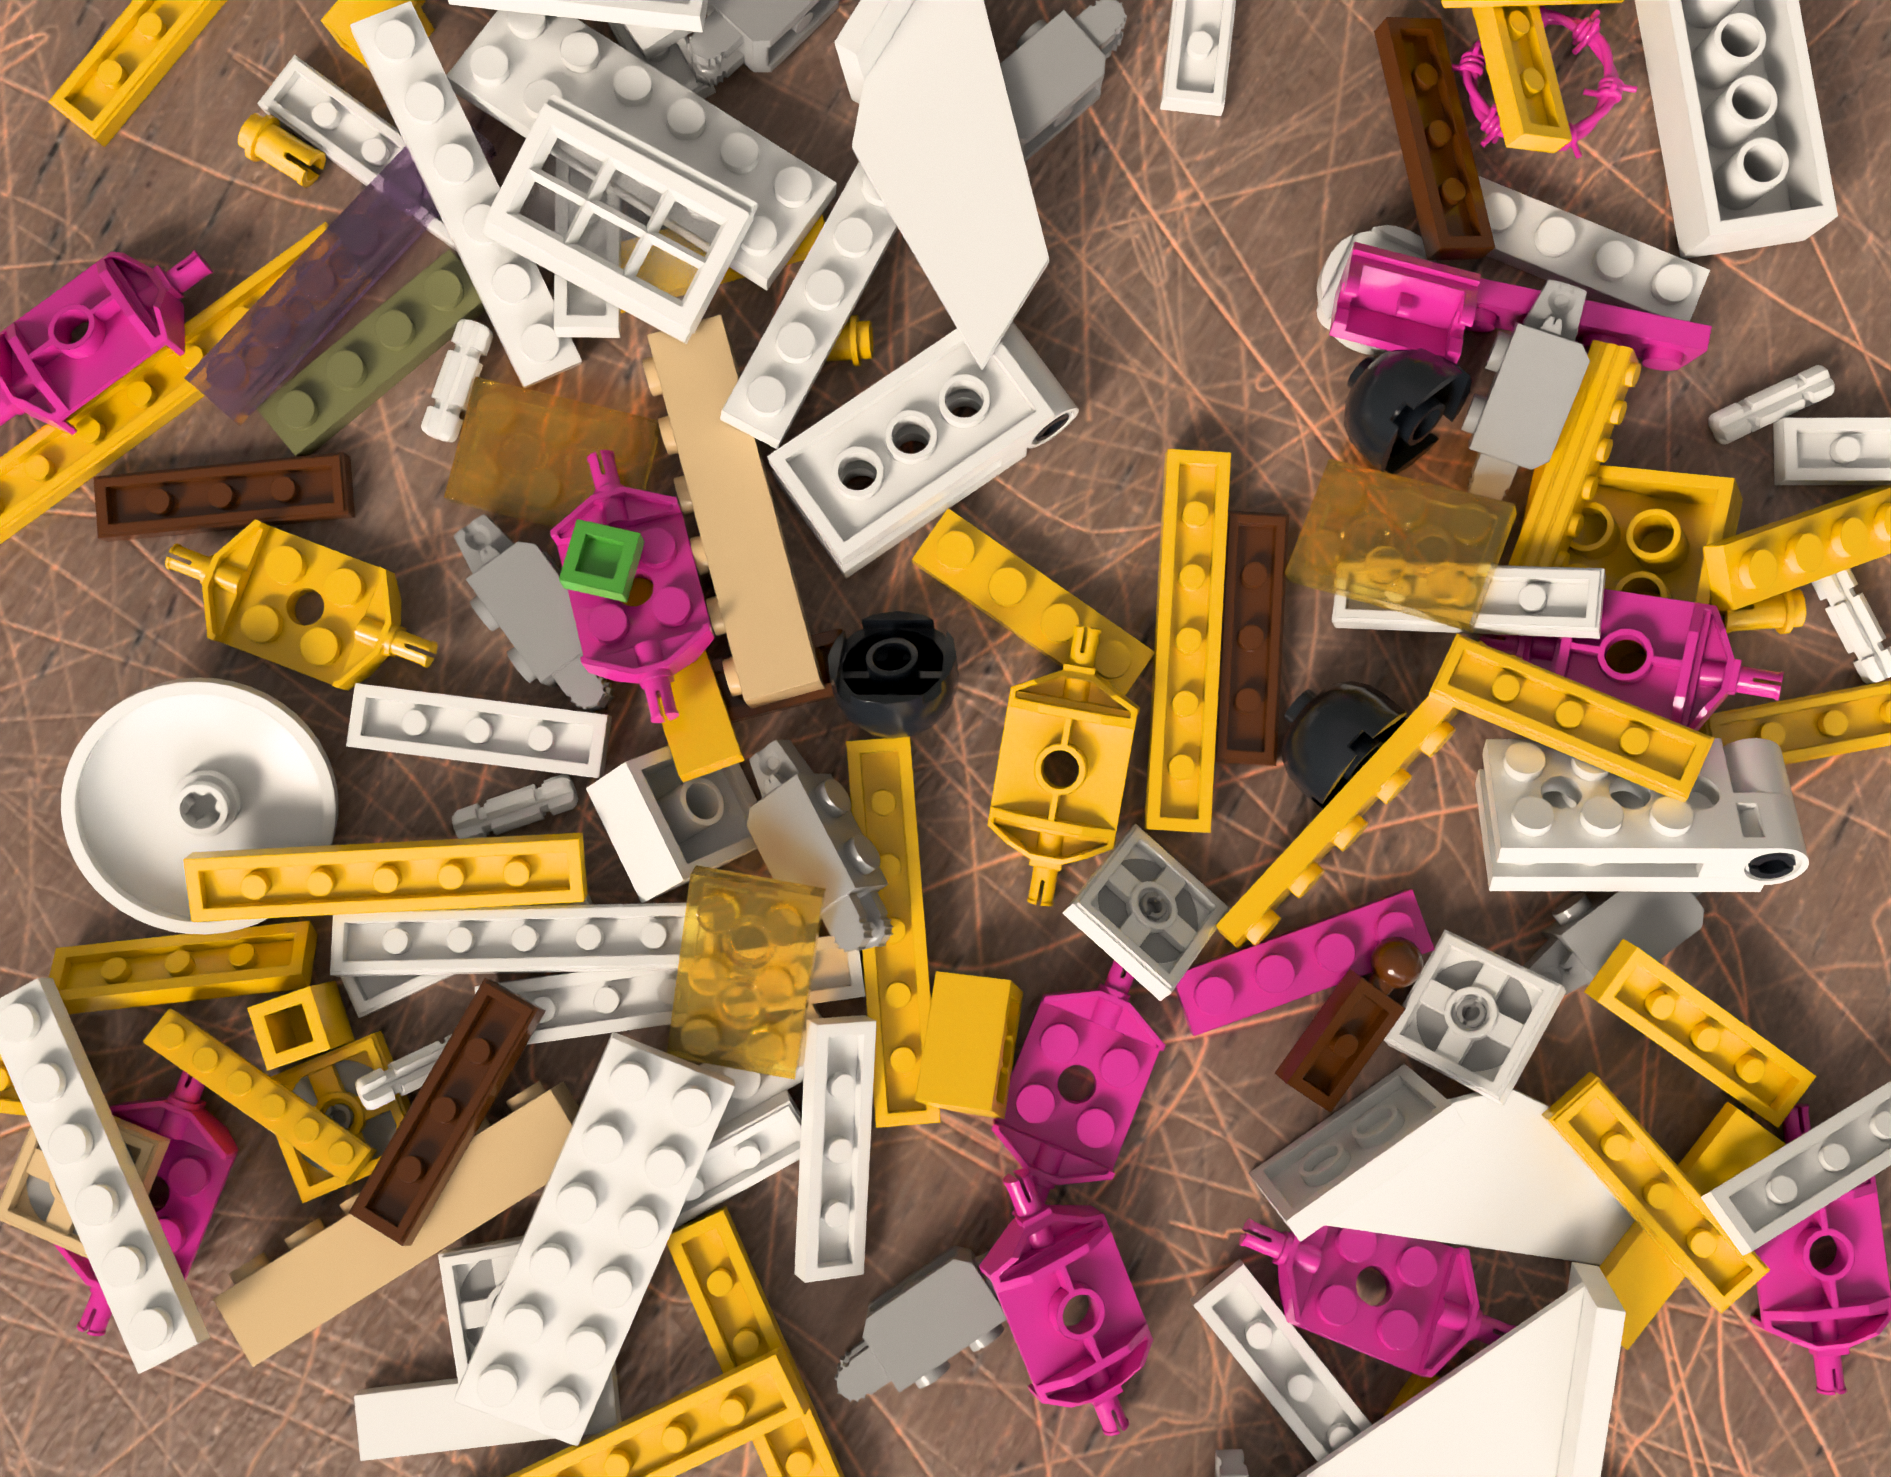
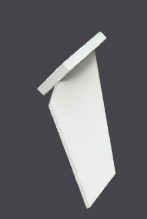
M860 0L834 42L851 99L859 103L852 149L981 370H983L1049 263V256L984 0Z
M1405 1064L1249 1173L1262 1194L1300 1242L1322 1226L1327 1225L1601 1265L1635 1221L1541 1116L1550 1107L1549 1105L1514 1088L1504 1106L1478 1092L1446 1099Z
M1572 1262L1568 1290L1565 1294L1296 1477H1601L1626 1311L1599 1266Z

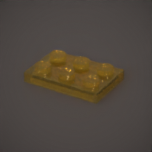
M475 376L444 498L453 503L555 527L587 498L593 495L595 486L590 465L587 462L588 455L593 452L597 453L605 474L600 450L613 451L620 483L628 488L645 491L660 434L658 420Z
M1329 459L1289 560L1285 575L1290 582L1473 632L1517 515L1515 504Z
M698 865L694 867L689 881L667 1047L668 1054L685 1060L795 1080L799 1069L826 888Z

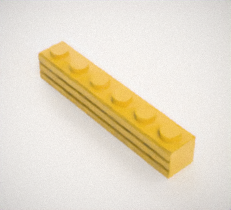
M1597 340L1592 341L1587 354L1590 363L1551 459L1546 463L1508 566L1568 567L1570 553L1567 550L1572 537L1577 538L1581 533L1584 524V515L1581 513L1586 500L1591 501L1596 493L1599 479L1595 476L1600 463H1605L1610 456L1613 446V440L1610 439L1613 428L1615 424L1620 425L1627 409V402L1624 401L1629 387H1635L1640 376L1641 364L1638 363L1639 361L1632 348Z
M171 1008L143 1040L144 1044L346 1184L352 1185L377 1151L191 1020Z

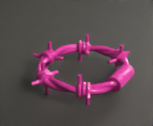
M1539 5L1544 28L1547 25H1563L1573 32L1571 36L1573 39L1572 44L1576 47L1572 50V53L1577 55L1584 47L1589 46L1604 66V77L1599 81L1597 90L1584 88L1583 95L1593 96L1598 100L1593 114L1574 125L1568 123L1572 141L1558 150L1566 151L1570 147L1576 159L1582 157L1577 141L1587 136L1595 128L1599 120L1613 108L1614 104L1622 99L1623 91L1636 93L1638 87L1626 85L1619 78L1613 63L1610 45L1600 33L1601 26L1599 24L1601 20L1596 18L1600 14L1598 9L1582 20L1546 9L1544 5ZM1479 39L1467 52L1462 54L1459 65L1452 64L1453 71H1458L1463 77V86L1466 87L1469 93L1471 109L1481 123L1480 129L1487 134L1480 142L1485 147L1490 141L1496 144L1499 137L1504 138L1500 128L1496 103L1490 108L1478 91V78L1483 74L1484 65H1486Z

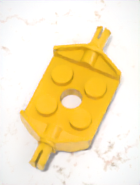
M256 519L211 556L185 548L178 543L174 544L170 548L169 553L190 560V565L166 556L165 566L167 569L200 580L208 639L224 643L331 684L336 688L349 691L355 687V683H361L370 677L388 656L395 658L397 655L428 668L434 658L412 650V646L434 654L437 653V642L406 632L407 628L401 626V596L395 573L282 531ZM313 591L318 592L324 602L323 614L317 622L304 626L296 618V603L304 594Z
M1074 625L1069 663H1064L1062 670L1014 685L1010 688L987 825L1005 843L1030 859L1029 865L1033 866L1029 895L1026 901L1032 904L1039 902L1044 881L1040 906L1054 905L1053 900L1058 871L1062 870L1063 864L1087 859L1112 850L1117 841L1118 821L1140 707L1096 674L1097 668L1094 667L1099 635L1101 633V629L1097 628L1088 629L1085 652H1083L1087 627ZM1063 750L1076 758L1079 765V775L1073 784L1057 786L1047 779L1044 773V761L1049 753Z

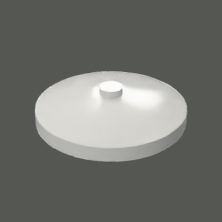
M201 677L181 678L158 683L131 694L107 711L85 733L69 761L64 776L61 793V816L67 844L76 864L94 889L108 902L134 919L153 927L178 933L207 935L240 930L258 924L268 918L192 922L183 859L192 852L331 845L338 820V792L332 766L320 741L309 726L282 702L260 690L234 681Z

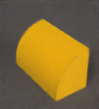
M936 971L915 1101L946 1110L1005 1119L1024 993L1012 980Z

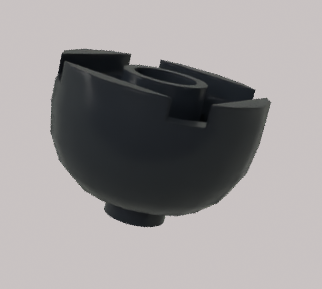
M1423 348L1387 351L1377 359L1374 356L1365 358L1353 370L1347 383L1351 390L1345 401L1344 427L1350 442L1368 462L1382 473L1386 471L1390 475L1398 474L1414 464L1439 440L1431 431L1443 415L1451 422L1454 421L1470 393L1471 376L1461 369L1458 364H1454Z
M904 611L873 614L861 620L863 629L853 633L847 639L844 631L835 639L828 654L832 691L838 706L857 727L874 736L892 739L914 736L933 727L950 708L958 688L959 678L954 638L948 631L945 636L934 628L933 619L923 614Z
M1355 681L1335 683L1325 688L1318 695L1312 690L1307 689L1291 704L1284 715V718L1291 723L1282 742V761L1288 776L1301 792L1324 809L1405 722L1407 718L1404 716L1408 713L1387 695L1368 684Z

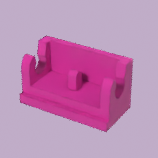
M1354 242L1335 293L1329 335L1391 352L1423 348L1457 364L1462 352L1465 326L1472 327L1474 322L1481 274Z

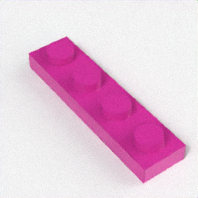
M1480 278L1474 322L1472 327L1465 326V330L1490 332L1498 328L1512 331L1515 322L1523 323L1541 290ZM1585 300L1575 341L1583 344L1587 354L1593 340L1630 347L1634 350L1637 358H1642L1643 366L1660 371H1674L1684 367L1707 351L1712 326Z
M1404 889L1262 940L1257 946L1251 944L1239 950L1237 949L1190 966L1175 987V991L1189 1030L1193 1036H1197L1336 986L1349 969L1359 976L1372 973L1370 965L1371 954L1377 944L1384 939L1390 937L1406 938L1419 948L1421 954L1435 949L1413 889Z

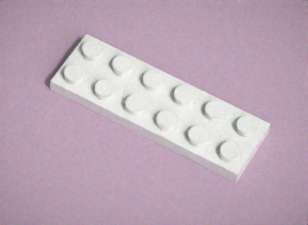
M497 10L446 75L455 94L527 138L543 104H547L553 93L757 202L759 207L753 216L754 220L729 267L766 291L836 195L837 183L576 18ZM557 138L550 151V154L564 161L593 181L603 164L602 161ZM615 169L606 189L650 217L662 196V193ZM677 201L674 202L663 223L665 227L706 253L721 226Z
M612 1032L458 1386L454 1398L455 1403L575 1446L579 1445L735 1088L734 1079Z

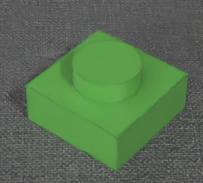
M577 519L559 577L563 588L627 602L645 543L641 533Z

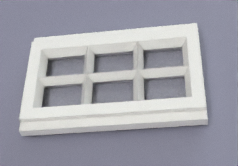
M552 93L547 104H543L485 218L486 223L481 233L687 344L701 322L754 220L753 216L759 205L750 198Z

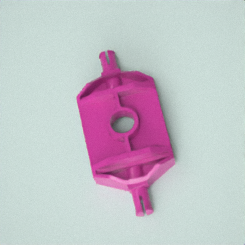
M193 250L190 255L166 272L158 265L152 269L124 253L110 252L1 331L0 426L17 414L21 416L27 413L33 418L73 435L77 432V429L67 422L65 418L162 347L167 345L179 356L185 353L184 305L180 299L184 297L185 291L207 275L213 273L210 265L196 250ZM89 321L86 334L79 341L71 344L72 331L81 323Z
M600 450L605 474L596 452L591 453L587 457L595 486L593 495L550 530V533L558 547L562 567L577 519L641 533L645 543L634 578H644L653 583V593L648 601L639 606H628L618 600L569 589L568 594L583 652L580 660L587 672L616 682L640 684L641 688L645 690L651 722L663 723L665 719L660 697L669 721L676 719L679 716V711L676 708L670 682L675 681L673 675L696 661L714 640V634L683 513L677 498L625 487L620 483L614 452L611 450Z
M1604 589L1600 639L1482 634L1483 637L1479 638V641L1481 640L1487 646L1509 655H1515L1519 659L1696 731L1703 726L1725 701L1728 694L1735 695L1737 692L1779 700L1784 676L1782 671L1775 672L1741 666L1742 660L1734 658L1725 626L1716 605ZM1621 640L1636 641L1647 652L1646 661L1643 666L1630 674L1615 672L1606 662L1609 648Z
M1115 960L1112 963L1105 983L1100 982L1098 988L1043 994L1011 1074L1005 1119L994 1118L991 1124V1130L1023 1168L1029 1169L1039 1199L1043 1203H1045L1050 1189H1054L1055 1185L1113 1180L1115 1174L1113 1167L1159 1051H1164L1166 1046L1129 1002L1131 995L1128 993L1134 977L1126 970H1124L1121 976L1123 967ZM1073 1065H1081L1093 1073V1089L1084 1099H1067L1058 1090L1059 1076L1066 1068ZM1015 1209L1012 1211L1013 1216H1015L1016 1213Z
M182 1071L174 1092H171L168 1097L123 1102L109 1106L113 1116L171 1140L157 1173V1176L161 1177L168 1185L169 1199L163 1208H153L186 1281L239 1149L228 1128L205 1109L207 1102L200 1100L205 1085L185 1071ZM53 1244L84 1283L90 1286L91 1295L83 1315L76 1326L77 1329L81 1332L89 1329L87 1334L92 1336L105 1335L112 1312L89 1259Z
M1796 1103L1782 1122L1785 1144L1811 1130L1808 1104ZM1875 1175L1754 1250L1770 1271L1756 1282L1761 1317L1753 1315L1751 1316V1322L1772 1334L1808 1348L1814 1360L1817 1383L1816 1391L1824 1395H1836L1835 1392L1841 1395L1847 1392L1841 1355L1850 1354V1347L1880 1335L1891 1321V1290ZM1830 1235L1836 1244L1835 1259L1828 1267L1815 1269L1809 1258L1810 1248L1818 1238Z
M1029 1169L1013 1171L1015 1177L1007 1174L1003 1178V1183L1007 1187L1016 1210L1015 1219L1009 1223L983 1259L979 1268L991 1280L1032 1381V1384L1028 1385L1029 1391L1044 1404L1072 1408L1091 1403L1096 1410L1103 1433L1107 1436L1118 1435L1120 1432L1117 1426L1125 1431L1129 1426V1420L1125 1416L1117 1395L1123 1392L1121 1385L1145 1365L1153 1342L1151 1332L1104 1213L1091 1205H1046L1039 1199ZM1077 1295H1087L1089 1307L1085 1317L1075 1325H1064L1063 1312L1068 1301Z
M1250 1218L1246 1220L1242 1229L1248 1233L1240 1234V1246H1246L1273 1257L1272 1263L1278 1265L1279 1297L1288 1323L1418 1376L1433 1377L1468 1341L1475 1339L1490 1345L1516 1327L1515 1325H1509L1484 1315L1483 1311L1479 1309L1480 1304L1471 1257L1467 1248H1453L1437 1241L1327 1225L1322 1226L1300 1242L1292 1231L1279 1232ZM1366 1267L1374 1268L1380 1272L1386 1284L1384 1298L1374 1306L1365 1303L1358 1295L1356 1288L1357 1277Z

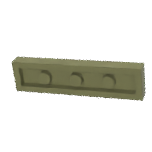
M448 249L256 408L295 456H308L314 453L451 340L457 323L461 319L474 321L486 311L465 266Z

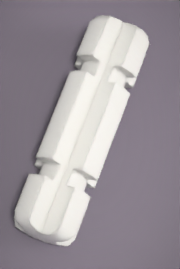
M461 319L457 323L451 342L455 343L454 351H447L431 396L436 399L434 407H427L421 424L422 431L435 439L444 442H454L458 438L464 421L459 418L460 412L467 411L483 364L479 363L480 356H487L493 339V332L479 322Z
M1815 365L1798 373V375L1748 396L1738 403H1733L1710 415L1708 424L1715 440L1720 444L1726 445L1831 396L1835 391V384L1824 366Z
M1849 568L1811 582L1819 599L1827 598L1830 606L1825 608L1848 654L1855 652L1858 659L1853 661V664L1862 681L1866 684L1877 683L1891 677V646L1883 647L1881 641L1886 639V636L1863 592L1856 595L1853 587L1858 585V582L1851 569Z
M561 774L544 780V783L541 784L542 787L537 788L535 784L488 799L484 807H480L478 803L454 813L452 816L453 828L458 839L487 837L491 831L498 835L542 820L546 812L549 811L553 816L573 809L577 805L578 796L575 786L568 775Z
M451 1035L444 1038L445 1043L443 1044L436 1041L387 1065L388 1070L386 1071L379 1068L358 1078L355 1082L356 1091L364 1107L367 1110H375L395 1100V1094L397 1093L404 1096L422 1087Z

